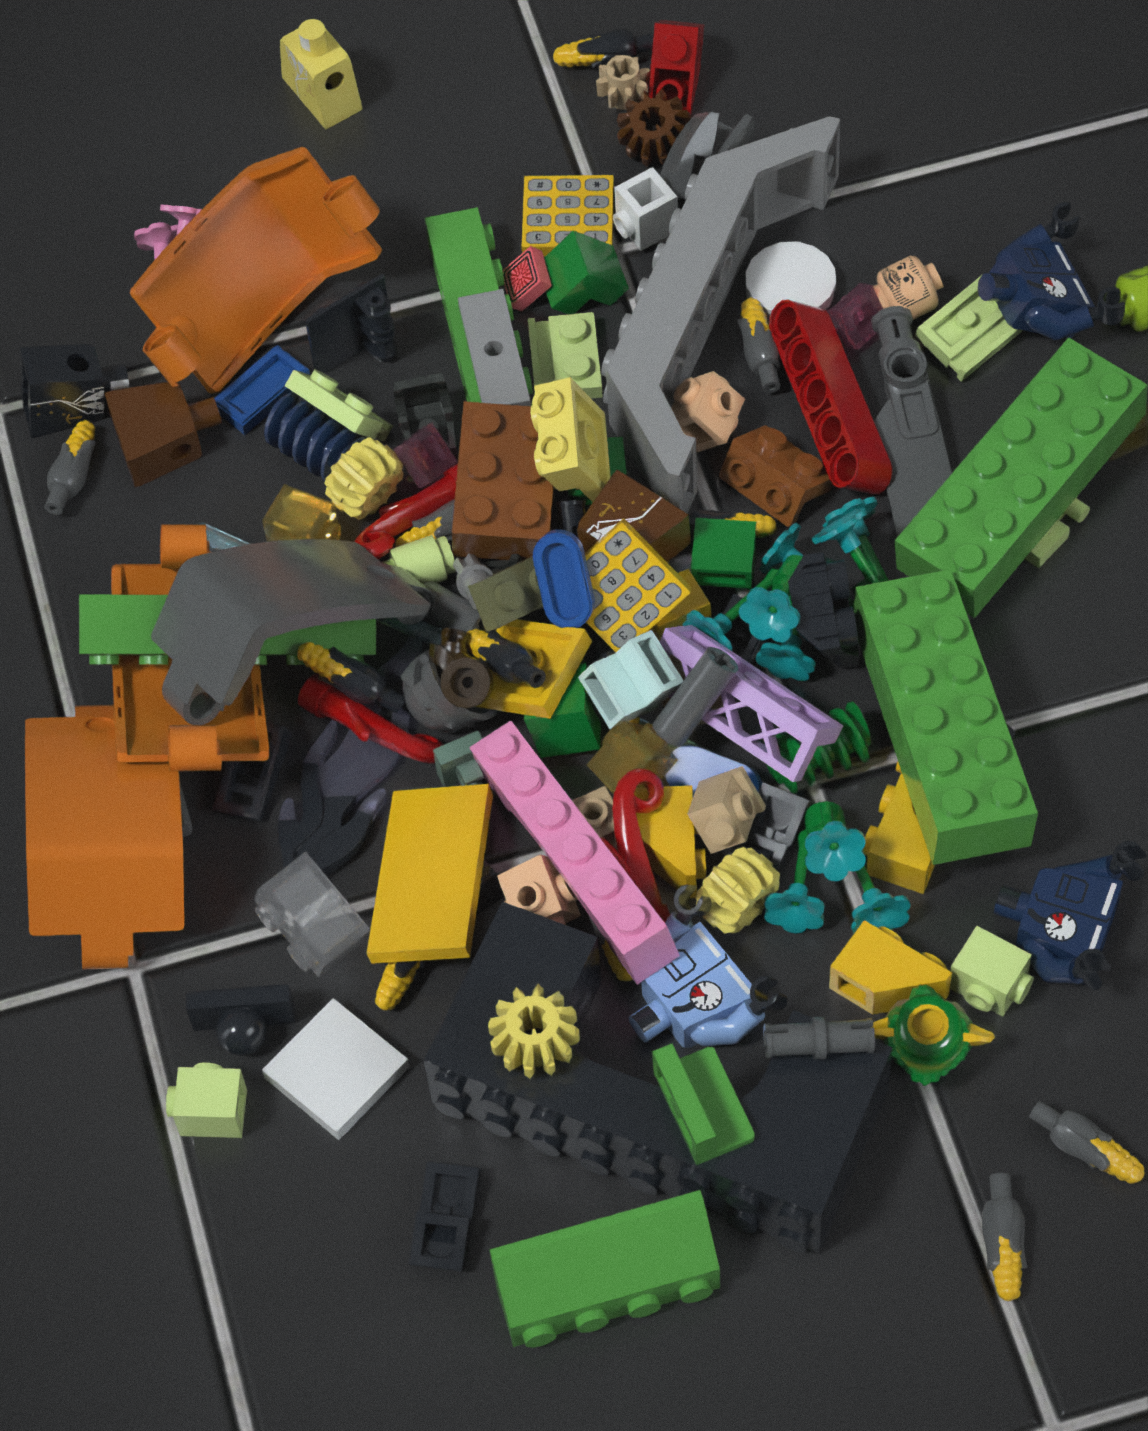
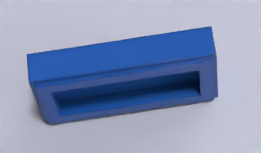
M276 345L214 398L220 416L246 435L269 415L274 404L281 397L293 392L285 386L293 370L310 375L309 369L280 346Z

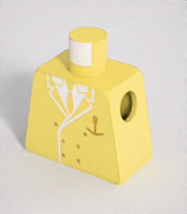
M316 19L306 20L301 23L298 29L282 37L280 40L282 78L325 130L363 110L351 60L321 21ZM330 83L332 89H326L325 84Z

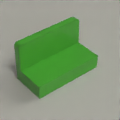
M673 1044L652 1051L654 1075L696 1165L754 1141L755 1133L713 1047L704 1048L680 1059Z

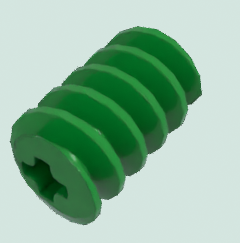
M853 701L847 703L845 712L840 708H834L829 711L828 716L843 725V728L835 743L817 746L802 777L809 786L816 785L815 769L819 768L828 779L834 777L832 762L836 760L845 771L851 770L850 754L855 753L862 763L870 761L868 747L871 745L869 729L862 712ZM787 732L776 735L781 756L792 763L802 742ZM761 739L760 742L765 745L764 739ZM766 764L771 776L777 783L784 784L792 794L798 793L797 782L790 781Z

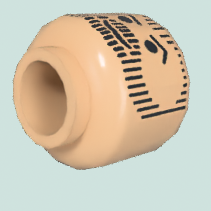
M908 256L879 271L876 279L877 285L872 287V291L881 310L891 306H902L911 310L914 320L938 306L939 298L936 291L944 286L932 262L924 266L916 256Z

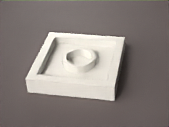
M333 998L262 1069V1072L268 1082L335 1138L340 1140L410 1066L408 1059Z

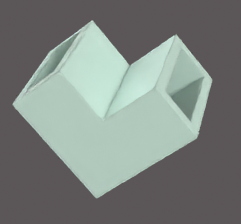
M652 630L631 638L615 654L592 663L578 677L609 729L653 711L679 688L683 682L682 677Z

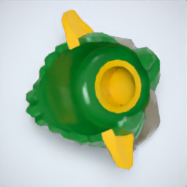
M922 984L912 988L909 999L897 1001L886 1017L873 1022V1027H871L874 1028L876 1039L883 1041L885 1045L893 1047L892 1059L905 1070L907 1074L911 1075L912 1081L920 1082L923 1086L931 1082H938L941 1076L947 1075L951 1069H954L961 1061L965 1060L967 1053L973 1046L989 1044L995 1038L992 1032L973 1024L965 1010L957 1002L944 1000L933 988Z

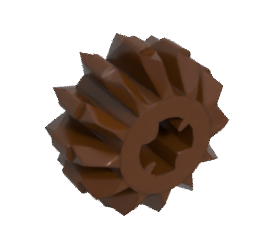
M662 88L655 98H650L649 94L643 90L640 94L641 102L637 103L627 99L625 104L627 113L618 114L617 123L618 127L621 128L617 133L618 141L622 146H627L626 153L631 160L641 156L643 165L648 167L652 163L653 158H659L660 163L664 165L671 147L685 125L690 121L691 116L687 110H682V101L678 96L667 101L666 92Z

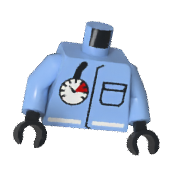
M683 885L676 891L674 904L678 912H672L665 922L680 956L641 982L642 996L647 1005L629 1016L632 1028L643 1042H648L668 1029L684 1048H690L697 1044L701 1046L737 1044L764 1020V1011L779 1012L787 1006L788 999L784 994L776 993L769 1000L767 999L769 990L778 984V980L762 976L751 984L704 925L698 922L693 926L691 921L693 916L701 917L706 915L712 906L710 897L702 896L693 909L690 907L689 898L696 890L695 885Z

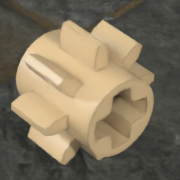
M616 55L607 65H599V79L596 80L597 96H608L609 108L615 107L626 110L625 104L627 99L639 103L642 91L645 90L648 93L650 81L649 68L639 69L638 57Z

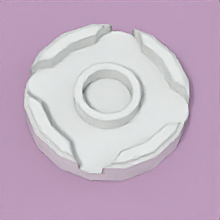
M779 242L761 250L752 258L746 270L747 298L753 297L760 301L769 320L772 310L782 300L788 299L826 310L830 307L836 290L835 268L829 257L815 246L801 242Z

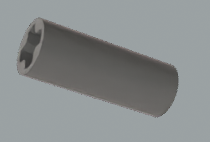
M429 581L424 583L434 594L436 602L434 611L430 610L425 618L444 629L452 628L465 630L466 632L479 629L486 632L478 610H474L467 599L436 582Z
M715 647L706 649L653 722V729L660 738L674 746L684 745L737 673L738 665L732 657Z

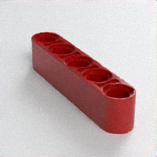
M788 299L780 301L772 310L769 328L830 481L834 486L870 495L882 493L889 485L892 477L891 461L830 315L826 310Z

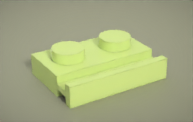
M980 277L921 324L915 333V337L946 367L950 366L958 374L957 378L961 382L1023 331L1013 329L1007 324L996 301H984L980 298L978 294Z
M594 312L548 316V321L535 322V318H528L534 386L571 377L590 398L603 397Z
M314 369L311 375L293 370L285 384L287 388L352 432L385 441L393 425L372 412L373 406L355 394H345L336 388L339 384L337 381Z

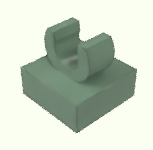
M479 731L433 749L436 772L443 787H451L458 783L461 786L483 784L481 781L484 779L483 773L469 748L482 739Z

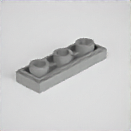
M503 289L458 297L459 311L481 403L531 406Z

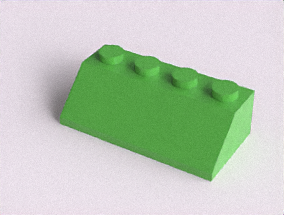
M700 1190L489 1249L496 1288L513 1347L523 1344L529 1348L540 1347L554 1341L557 1337L556 1335L575 1329L581 1333L596 1331L606 1326L610 1319L628 1314L632 1318L645 1317L657 1312L661 1305L680 1299L684 1303L698 1302L709 1297L713 1290L720 1288V1267Z

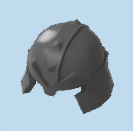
M429 650L417 656L401 675L404 698L408 710L420 724L428 729L441 733H455L464 727L474 728L476 722L493 718L498 710L480 707L461 708L451 704L442 693L441 678L438 676L435 663H432L430 660Z

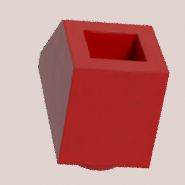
M660 20L654 26L648 94L650 98H655L662 88L666 92L667 101L678 96L682 101V110H687L691 116L701 68L705 24Z

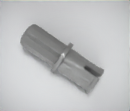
M468 553L465 559L456 558L453 567L457 572L456 584L461 596L469 600L472 608L476 610L477 608L468 586L493 575L490 568L481 564L474 554Z

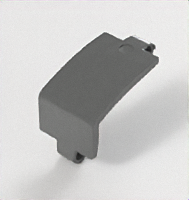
M329 539L278 540L242 545L192 557L185 561L178 570L151 634L152 641L173 660L163 682V698L189 724L204 725L213 720L220 710L223 711L225 705L230 706L248 679L262 645L267 638L317 625L353 620L395 617L405 625H413L423 620L430 610L434 611L436 604L435 596L430 589L407 570L398 566L381 563L360 544L350 541Z

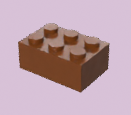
M464 401L452 525L453 556L466 557L470 553L474 554L477 558L509 560L512 554H518L525 560L533 556L534 547L540 538L550 532L554 486L547 479L541 477L536 469L534 451L538 441V432L532 423L531 406Z

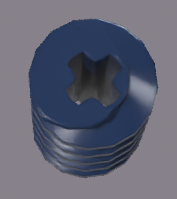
M295 392L288 393L274 404L268 415L264 430L265 440L272 447L279 448L280 452L288 458H293L300 466L307 467L308 471L315 476L322 477V480L325 482L326 477L332 473L331 466L340 460L341 453L345 454L350 450L352 444L356 442L361 443L366 438L362 437L356 440V433L348 428L342 430L341 423L335 419L328 421L326 413L320 409L314 411V405L306 400L299 402L300 396Z

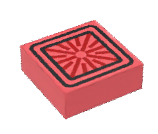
M532 246L527 248L502 270L506 294H509L512 308L521 312L552 286L542 250Z

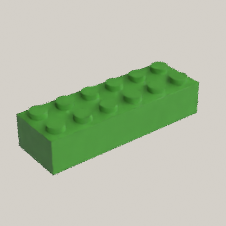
M1068 338L895 539L897 569L909 577L951 569L966 613L975 618L1146 415L1148 384Z
M951 569L855 587L853 611L858 642L932 864L936 865L1031 846L1038 811Z

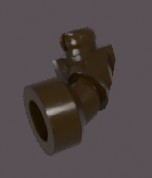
M445 628L441 632V644L430 643L429 648L430 660L432 663H435L438 676L441 678L442 693L451 704L457 707L469 708L478 706L485 702L492 692L493 675L491 670L484 662L474 658L468 652V648H465L468 640L465 630Z

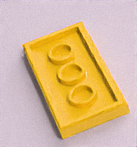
M489 784L393 791L367 947V956L371 964L470 958L493 793Z

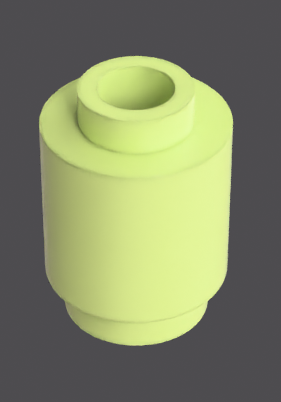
M430 535L392 548L389 552L390 559L382 562L407 570L422 584L429 581L436 583L446 581L447 575L456 572L453 567L455 559L445 536L434 539Z

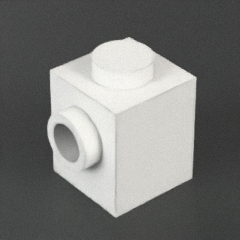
M653 167L614 187L616 213L613 214V221L622 237H630L639 250L642 251L670 235L669 224L674 210L678 208V198Z

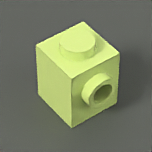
M976 926L951 965L950 989L963 995L964 999L974 1008L984 1012L991 1010L1003 1017L1013 1001L1017 1004L1022 1003L1032 986L1034 977L1028 974L1032 954Z
M198 1063L193 1068L178 1067L176 1086H169L167 1089L166 1113L167 1117L174 1118L180 1136L242 1138L247 1088L241 1069H225L214 1063Z

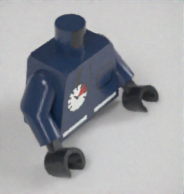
M1062 202L1054 207L1051 223L1045 227L1041 224L1035 226L997 254L996 263L989 273L983 274L978 282L980 298L984 301H996L1009 326L1013 329L1039 333L1051 340L1072 338L1076 333L1094 327L1093 322L1097 320L1107 325H1116L1121 322L1125 315V302H1120L1121 290L1116 287L1103 289L1098 296V306H1094L1061 243L1051 241V238L1054 236L1060 239H1068L1076 234L1080 216L1070 221L1062 220L1070 213L1071 204L1069 202Z
M1125 841L1115 848L1113 855L1054 867L1053 869H1040L1031 894L1002 885L995 904L994 914L1020 922L1016 947L1032 954L1030 966L1045 982L1081 983L1092 991L1098 990L1103 982L1096 972L1100 970L1110 971L1112 969L1102 951L1119 905L1123 881L1118 879L1123 873L1131 881L1141 880L1145 870L1135 860L1144 859L1147 854L1136 842Z

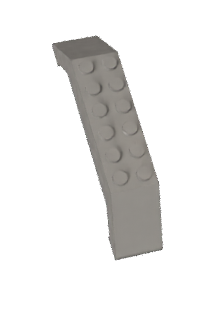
M829 116L705 159L699 174H692L689 178L685 191L686 201L682 209L676 208L672 214L669 224L670 235L666 243L660 242L655 250L652 261L653 271L650 277H643L639 283L635 298L636 306L633 313H626L622 319L618 335L619 342L616 349H609L604 357L601 374L606 377L607 384L604 390L603 402L608 404L610 426L617 437L623 436L624 449L647 488L685 513H688L697 493L696 438L684 434L671 409L674 403V392L685 379L690 378L757 230L812 207L824 210L839 177L841 121L839 118Z

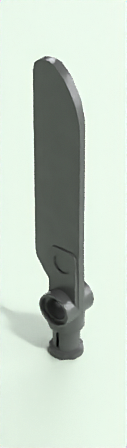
M891 306L875 314L872 317L871 324L874 332L879 334L882 346L878 356L884 377V392L889 399L875 418L874 423L891 461L892 477L886 491L898 537L949 478L952 471L927 373V359L921 351L919 342L914 340L910 325L913 322L911 310L902 306ZM901 374H911V375H913V376H911V377H909V378H901V377H898V375H901Z

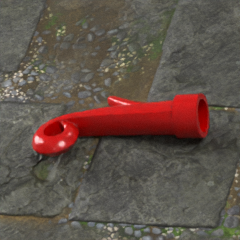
M458 464L444 471L443 478L417 494L381 507L379 509L380 518L365 528L355 539V542L364 547L377 559L386 556L394 546V536L412 527V521L433 513L444 504L455 499Z
M319 673L309 677L302 686L298 697L300 707L319 718L327 716L344 725L363 742L369 739L404 757L429 764L435 763L433 749L445 745L438 738L427 734H409L363 704L351 700L335 687L318 680Z
M637 768L628 771L618 781L614 792L612 810L617 850L605 838H600L665 923L670 915L668 905L662 902L636 813L656 811L662 805L664 787L661 779L654 772L648 769ZM638 784L643 785L648 791L646 801L634 795Z

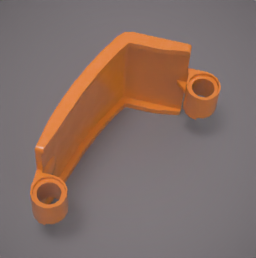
M300 147L248 166L181 230L131 288V297L156 326L145 342L143 352L172 387H178L179 384L177 382L193 373L208 393L213 394L221 391L270 334L327 277L355 269L379 257L382 248L366 227L377 218L380 208L356 176L351 175L331 181L305 147Z
M161 524L160 564L113 565L111 568V595H168L177 572L185 561L192 557L212 552L209 551L206 525ZM119 656V665H112L115 740L118 762H168L169 771H221L222 761H266L269 759V743L260 665L253 666L248 679L230 706L225 705L223 711L220 710L213 720L204 725L189 724L163 698V682L173 661L169 656L168 665H139V656Z
M114 705L75 706V717L26 719L25 799L29 933L32 936L81 935L82 970L128 968V956H133V933L180 931L184 928L183 836L179 771H169L168 762L117 761Z

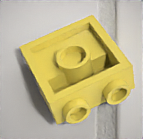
M571 377L535 385V395L531 406V419L535 430L538 432L534 460L539 475L547 479L559 492L576 488L594 502L611 477L605 412Z

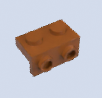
M767 425L734 438L719 473V477L787 527L796 523L804 503L831 491L833 486L825 467L817 457L804 453L790 443L782 432Z

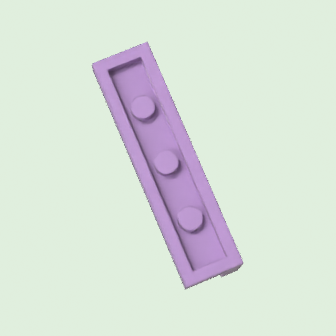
M693 625L665 628L659 642L668 657L673 655L681 661L685 678L709 647L718 648L733 658L738 665V671L721 693L724 707L715 710L710 708L702 720L790 781L797 782L802 780L817 746L836 742L843 725ZM677 689L669 696L670 699L677 691ZM735 698H737L741 702L736 703ZM748 706L756 711L762 733L751 736L742 729L737 709ZM726 713L727 719L720 714ZM772 723H774L775 725H777V726L780 727V728L774 729ZM787 732L802 742L792 763L781 756L776 735ZM764 739L765 745L758 740Z

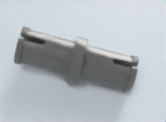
M812 1017L810 1023H764L763 1041L764 1048H766L765 1057L813 1054L814 1060L826 1059L827 1054L874 1053L875 1034L874 1028H871L873 1027L872 1018H866L865 1020L825 1022L824 1017Z

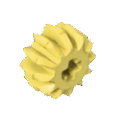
M371 437L366 438L361 443L356 442L352 444L350 450L345 454L341 453L340 460L331 466L332 473L326 477L324 483L326 485L325 494L341 512H345L350 517H355L358 520L363 519L368 514L376 513L383 503H387L390 495L397 491L396 485L402 480L404 475L402 471L404 463L389 446H384L381 442Z
M741 847L736 849L732 855H726L718 866L713 867L710 875L703 879V886L697 891L695 899L698 902L702 896L710 897L712 906L710 911L702 917L714 928L718 927L724 934L740 932L744 926H749L754 918L762 914L765 908L766 896L779 890L780 873L772 867L773 863L762 853L759 855L752 848L746 849Z
M537 984L532 996L525 997L524 992L516 987L513 991L514 1003L498 1000L496 1005L498 1017L490 1018L488 1022L489 1034L494 1037L490 1042L492 1052L496 1056H504V1067L509 1072L523 1064L524 1074L529 1079L535 1073V1068L543 1066L544 1071L552 1076L553 1072H555L554 1059L569 1063L572 1058L570 1046L576 1045L579 1042V1029L574 1026L575 1022H577L576 1011L573 1006L563 1007L564 997L559 991L544 998L543 987ZM536 1028L543 1029V1031L537 1034ZM531 1029L532 1035H528L525 1032Z

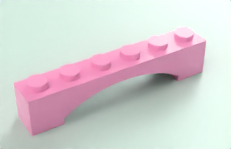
M512 721L504 724L469 747L486 782L506 809L517 817L550 859L635 983L639 984L678 958L680 955L667 925Z

